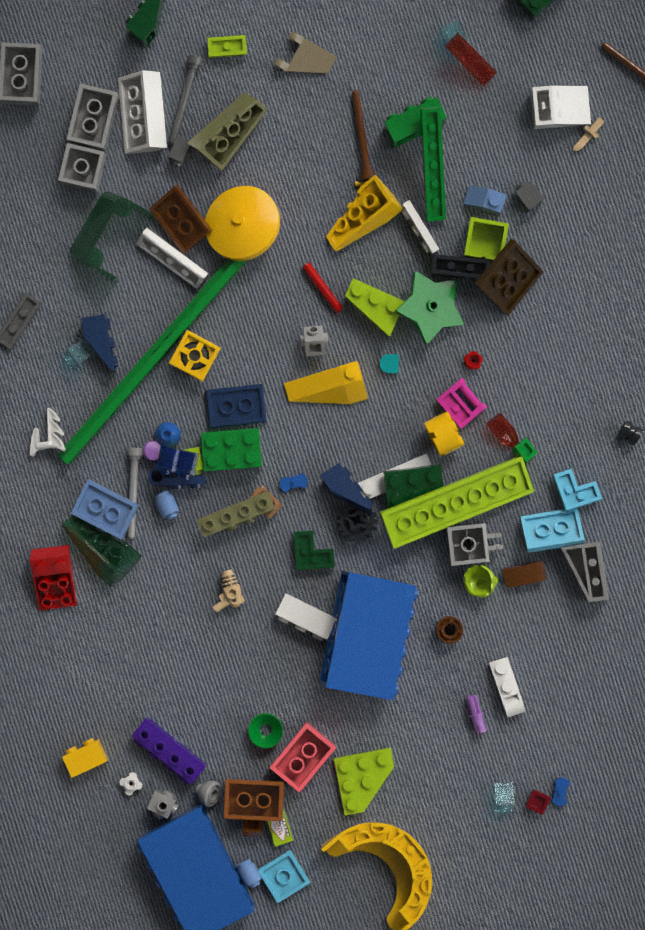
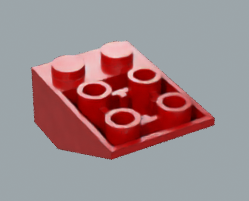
M69 545L31 549L30 565L39 610L77 606Z

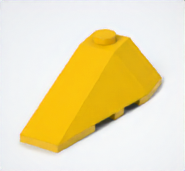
M376 175L357 191L358 195L352 203L350 202L347 205L348 209L343 217L336 221L327 234L326 238L336 252L389 222L403 210L395 196Z
M358 361L284 383L289 402L352 404L368 399Z

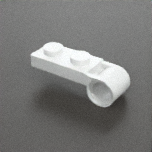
M508 657L490 662L489 665L507 718L526 712Z

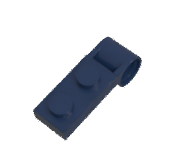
M153 468L148 474V479L152 484L171 486V489H183V485H190L191 488H202V484H206V476L167 478L165 471L160 468ZM156 471H160L163 475L160 482H155L152 479V475Z

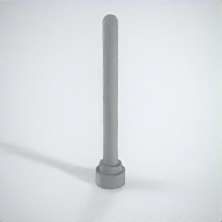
M128 447L127 455L131 459L129 500L136 503L138 460H140L143 454L142 448ZM136 513L127 530V537L130 540L135 537Z

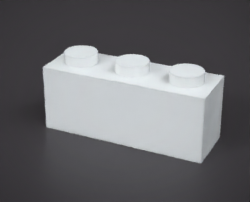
M285 594L276 612V615L279 616L278 620L286 624L290 621L296 624V629L304 633L308 630L313 633L312 637L320 641L323 638L328 639L333 623L337 621L331 615L289 594Z

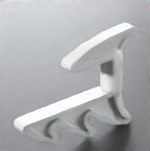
M47 408L48 441L40 442L39 429L34 428L30 443L31 456H35L37 451L58 448L62 451L66 450L62 440L56 435V433L64 436L62 429L54 422V420L59 422L60 418L51 408Z

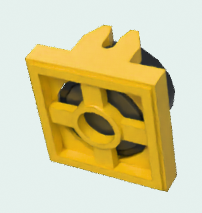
M186 330L169 364L203 382L221 348Z

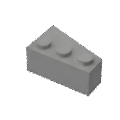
M601 542L561 547L588 601L608 600L609 593Z

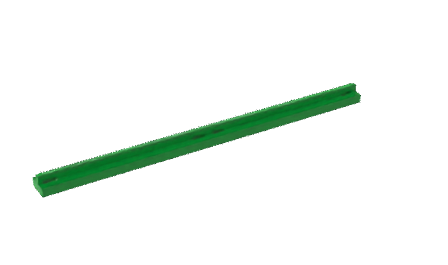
M227 259L224 265L217 270L216 274L195 295L194 299L176 317L169 328L154 342L153 346L137 362L136 366L129 371L128 375L121 380L120 384L102 402L95 413L88 418L87 422L65 445L66 450H61L58 453V456L66 464L70 465L248 260L234 261Z

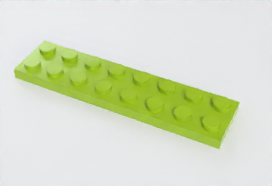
M515 457L381 511L380 515L391 546L395 549L533 493L534 489L523 457Z

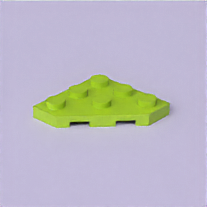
M391 747L334 758L344 814L350 815L365 811L394 768Z

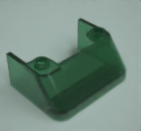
M104 192L99 197L70 248L71 256L78 262L118 283L117 277L100 268L104 261V255L101 250L95 247L97 241L113 214L125 218L135 210L151 220H154L155 217L153 213L112 192Z

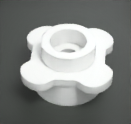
M134 772L120 780V785L125 788L127 795H132L135 790L142 788V782H139L137 774Z

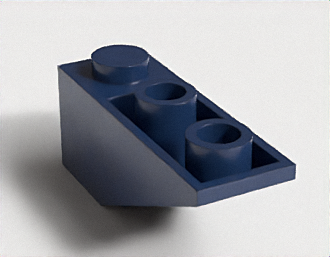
M104 314L81 318L86 340L110 370L116 372L115 367H119L117 356H113L112 352L115 344L113 337L109 336L108 330L111 329L110 319L106 318Z
M340 463L320 475L323 484L333 497L370 515L373 513L371 500L368 496L363 497L361 494L362 488L357 481L353 483L350 479L352 475L346 466L342 468Z

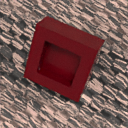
M533 789L525 807L543 815L551 797Z

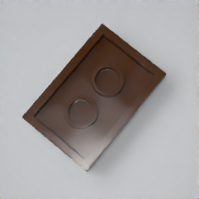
M175 185L149 208L183 254L191 250L212 231L179 185Z

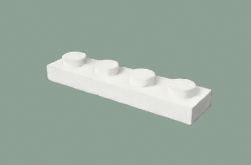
M424 454L389 470L428 466L431 463L427 454ZM383 472L358 483L362 488L361 494L363 497L368 496L370 499L385 492Z

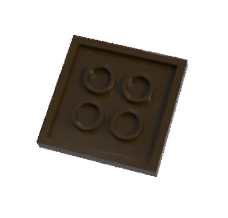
M510 239L474 284L508 316L544 271L515 240Z

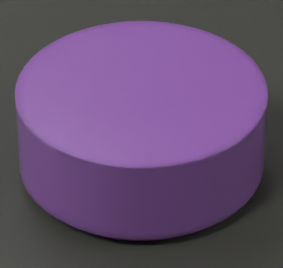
M156 441L146 442L142 448V454L147 460H157L161 457L162 447Z

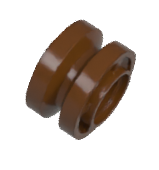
M445 616L438 621L436 634L445 643H455L463 635V625L457 618ZM448 624H452L455 627L452 635H447L444 632V628Z

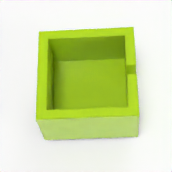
M471 217L463 257L476 259L484 257L485 260H491L492 262L505 246L509 223Z

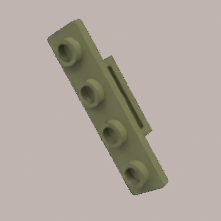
M266 491L199 518L197 522L203 537H206L224 529L227 532L237 529V524L242 522L245 525L255 521L254 517L271 511L275 507L269 492Z

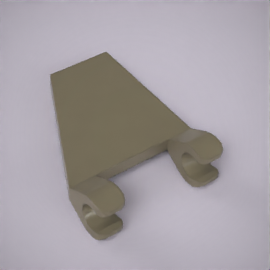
M292 31L289 40L300 46L290 64L277 58L274 66L285 72L328 74L337 56Z

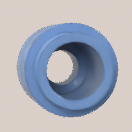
M169 491L155 496V504L162 519L167 518L168 521L178 516L177 513L180 510Z
M250 858L236 865L237 873L245 887L249 886L252 889L260 884L259 880L262 877Z

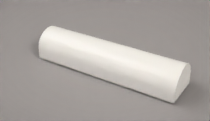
M148 228L142 232L136 243L196 289L202 285L209 274Z

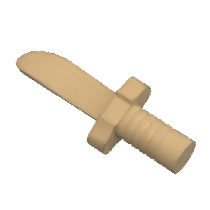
M600 117L591 127L586 125L583 128L586 133L573 147V151L582 149L591 137L597 139L598 134L596 132L604 124Z

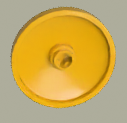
M238 186L223 192L211 204L205 221L212 229L206 236L210 245L218 254L234 261L250 260L263 254L275 241L280 228V214L275 202L266 192L252 186Z

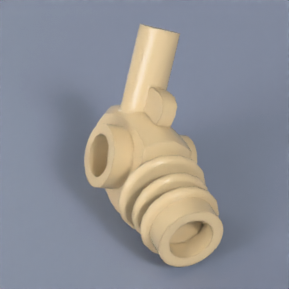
M232 569L221 572V578H225L222 582H226L222 586H227L222 588L223 593L219 595L221 601L213 606L216 613L228 605L238 608L245 601L241 594L240 585L234 584L238 580L233 581L236 577H232L235 574Z

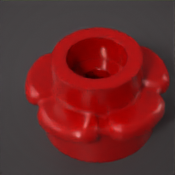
M476 351L466 354L464 357L466 368L470 370L479 369L483 362L482 356Z

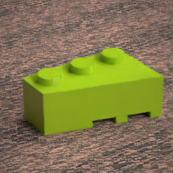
M353 278L345 294V299L390 338L399 318L395 310L404 301Z

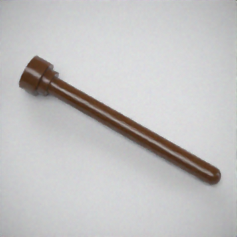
M607 42L601 44V48L645 81V71Z
M354 90L352 92L363 166L360 172L361 181H368L375 175V171L370 167L360 94L358 90Z

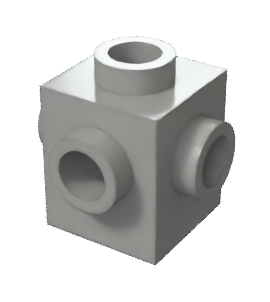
M323 325L303 327L304 335H300L301 347L305 346L306 357L325 355L324 344H328L327 333H323Z
M156 789L147 809L152 811L153 815L157 818L163 819L165 817L168 819L170 814L174 815L178 807L175 804L177 800L174 798L175 794L167 790L162 792ZM164 802L167 806L163 807L161 803Z

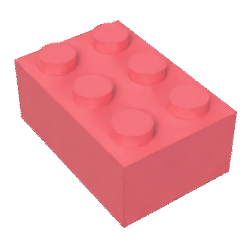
M306 721L272 762L270 769L300 793L336 749V745Z

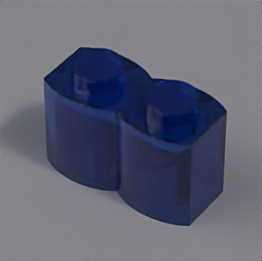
M161 446L156 469H160L161 474L171 475L172 472L179 473V477L190 479V476H195L199 453Z

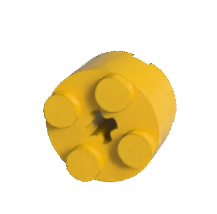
M448 411L424 423V427L440 457L465 445Z

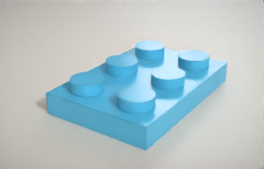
M578 508L566 512L563 509L520 516L527 553L585 544Z

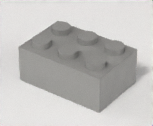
M1 42V104L40 106L43 53L40 44Z
M80 84L66 139L68 143L106 152L119 101L117 92Z

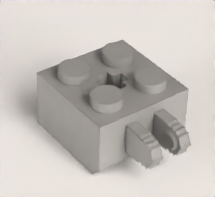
M485 523L446 528L450 566L490 562L489 550L503 549V545L500 544L488 546L487 538L496 539L502 537L501 533L487 534ZM466 539L473 543V546H470V550L463 547V542Z

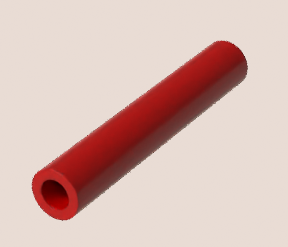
M311 263L305 264L302 267L334 312L338 313L343 309L342 305Z

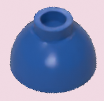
M163 422L155 430V440L163 448H173L180 442L181 431L176 424Z

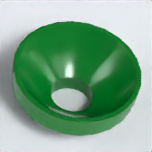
M258 714L249 724V738L258 747L271 748L277 745L282 738V723L273 714ZM263 724L271 726L272 732L269 735L261 733L260 727Z

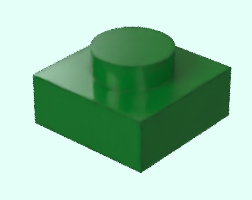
M527 437L511 449L516 457H523L524 463H527L537 454V451Z

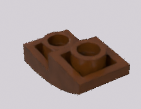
M543 561L529 562L502 569L506 588L546 580Z

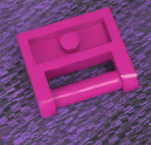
M463 378L436 399L446 412L448 411L460 429L487 407L467 387L466 381ZM458 388L476 408L474 411H471L456 394L455 391Z

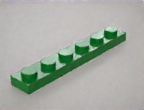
M441 107L420 108L427 222L446 220Z

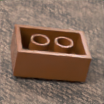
M226 779L224 818L283 821L285 781Z

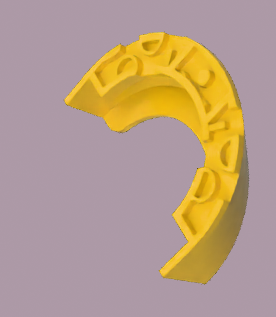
M362 823L342 831L321 845V850L323 852L326 851L333 857L353 851H364L377 855L389 865L394 873L397 884L395 903L387 915V923L392 930H408L421 917L430 898L432 873L424 850L407 832L386 823Z

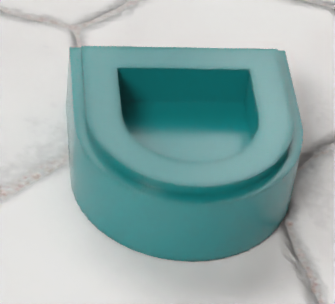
M399 354L384 355L379 362L380 369L385 373L398 374Z

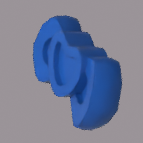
M303 473L293 477H282L279 487L284 493H287L291 488L300 487L305 489L308 485V479Z
M561 777L554 781L555 791L553 793L554 797L551 800L558 807L568 803L565 795L567 794L566 789L571 784L568 779Z

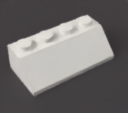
M142 70L118 78L125 154L153 152L167 148L160 72Z

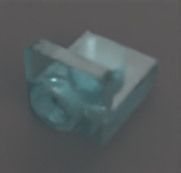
M82 338L69 347L63 354L65 363L73 370H76L80 364L92 357L96 351L85 338Z
M494 783L495 811L503 814L514 811V783Z

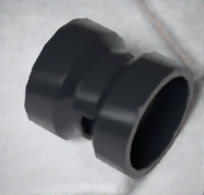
M626 420L617 436L621 439L625 438L629 444L634 446L644 430L633 426L632 422Z

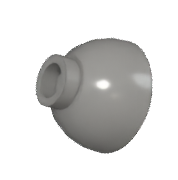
M216 781L200 783L197 785L195 793L198 795L200 802L209 808L214 806L219 800L221 786Z

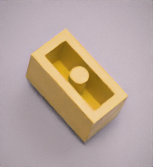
M91 738L84 741V746L78 749L74 746L65 750L66 754L62 758L71 778L108 761V757L99 739L94 741Z

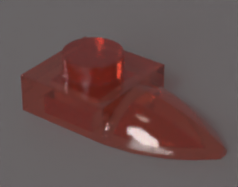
M501 412L486 423L487 427L503 444L510 447L518 444V436L515 429Z

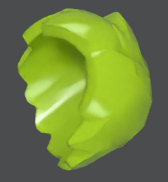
M473 565L466 570L463 583L465 589L471 595L485 598L493 593L498 583V578L494 576L489 568L483 565Z

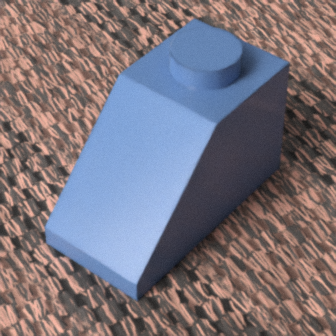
M469 186L463 204L499 216L507 194L488 188Z

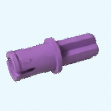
M470 695L466 697L470 712L469 718L472 720L475 734L486 732L487 729L482 716L484 713L480 709L478 698L476 695Z

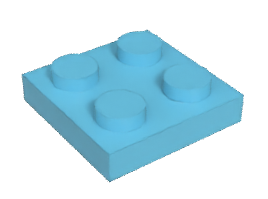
M291 849L257 870L277 903L310 884V880Z

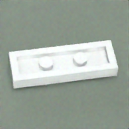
M410 200L402 205V213L406 220L410 219L413 223L411 228L415 235H420L423 242L421 244L426 253L430 251L431 255L437 253L439 248Z

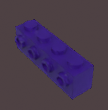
M149 717L145 718L132 735L134 738L133 742L141 748L143 746L149 750L148 754L155 760L158 758L164 762L163 766L170 772L173 770L179 774L178 778L185 784L188 782L192 784L207 765Z

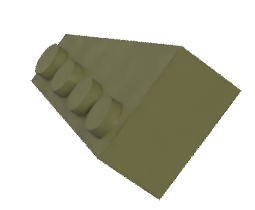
M244 92L188 141L187 144L210 164L223 170L268 109L256 98Z

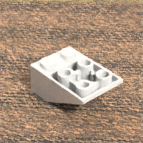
M588 86L532 87L530 94L534 129L591 124Z

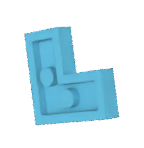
M572 469L556 473L552 476L565 512L602 500L596 481L577 486Z

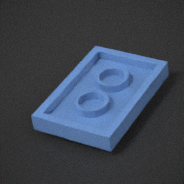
M87 479L71 514L122 540L139 504Z

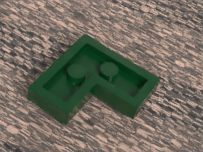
M313 531L294 532L296 570L335 568L333 548L314 550Z

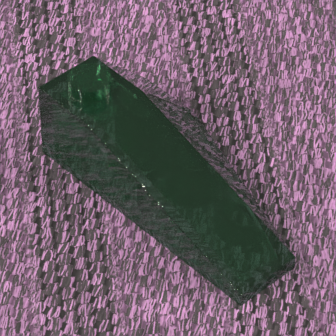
M75 515L61 525L94 572L110 587L122 580L142 557L125 541L119 542L111 538V534L107 532L104 534L98 531L94 525Z

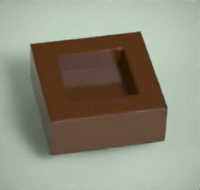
M243 819V837H262L263 820Z

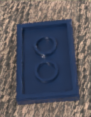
M263 384L206 390L210 428L267 422Z

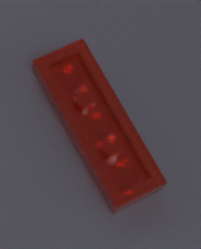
M458 32L445 45L449 52L483 86L497 73Z

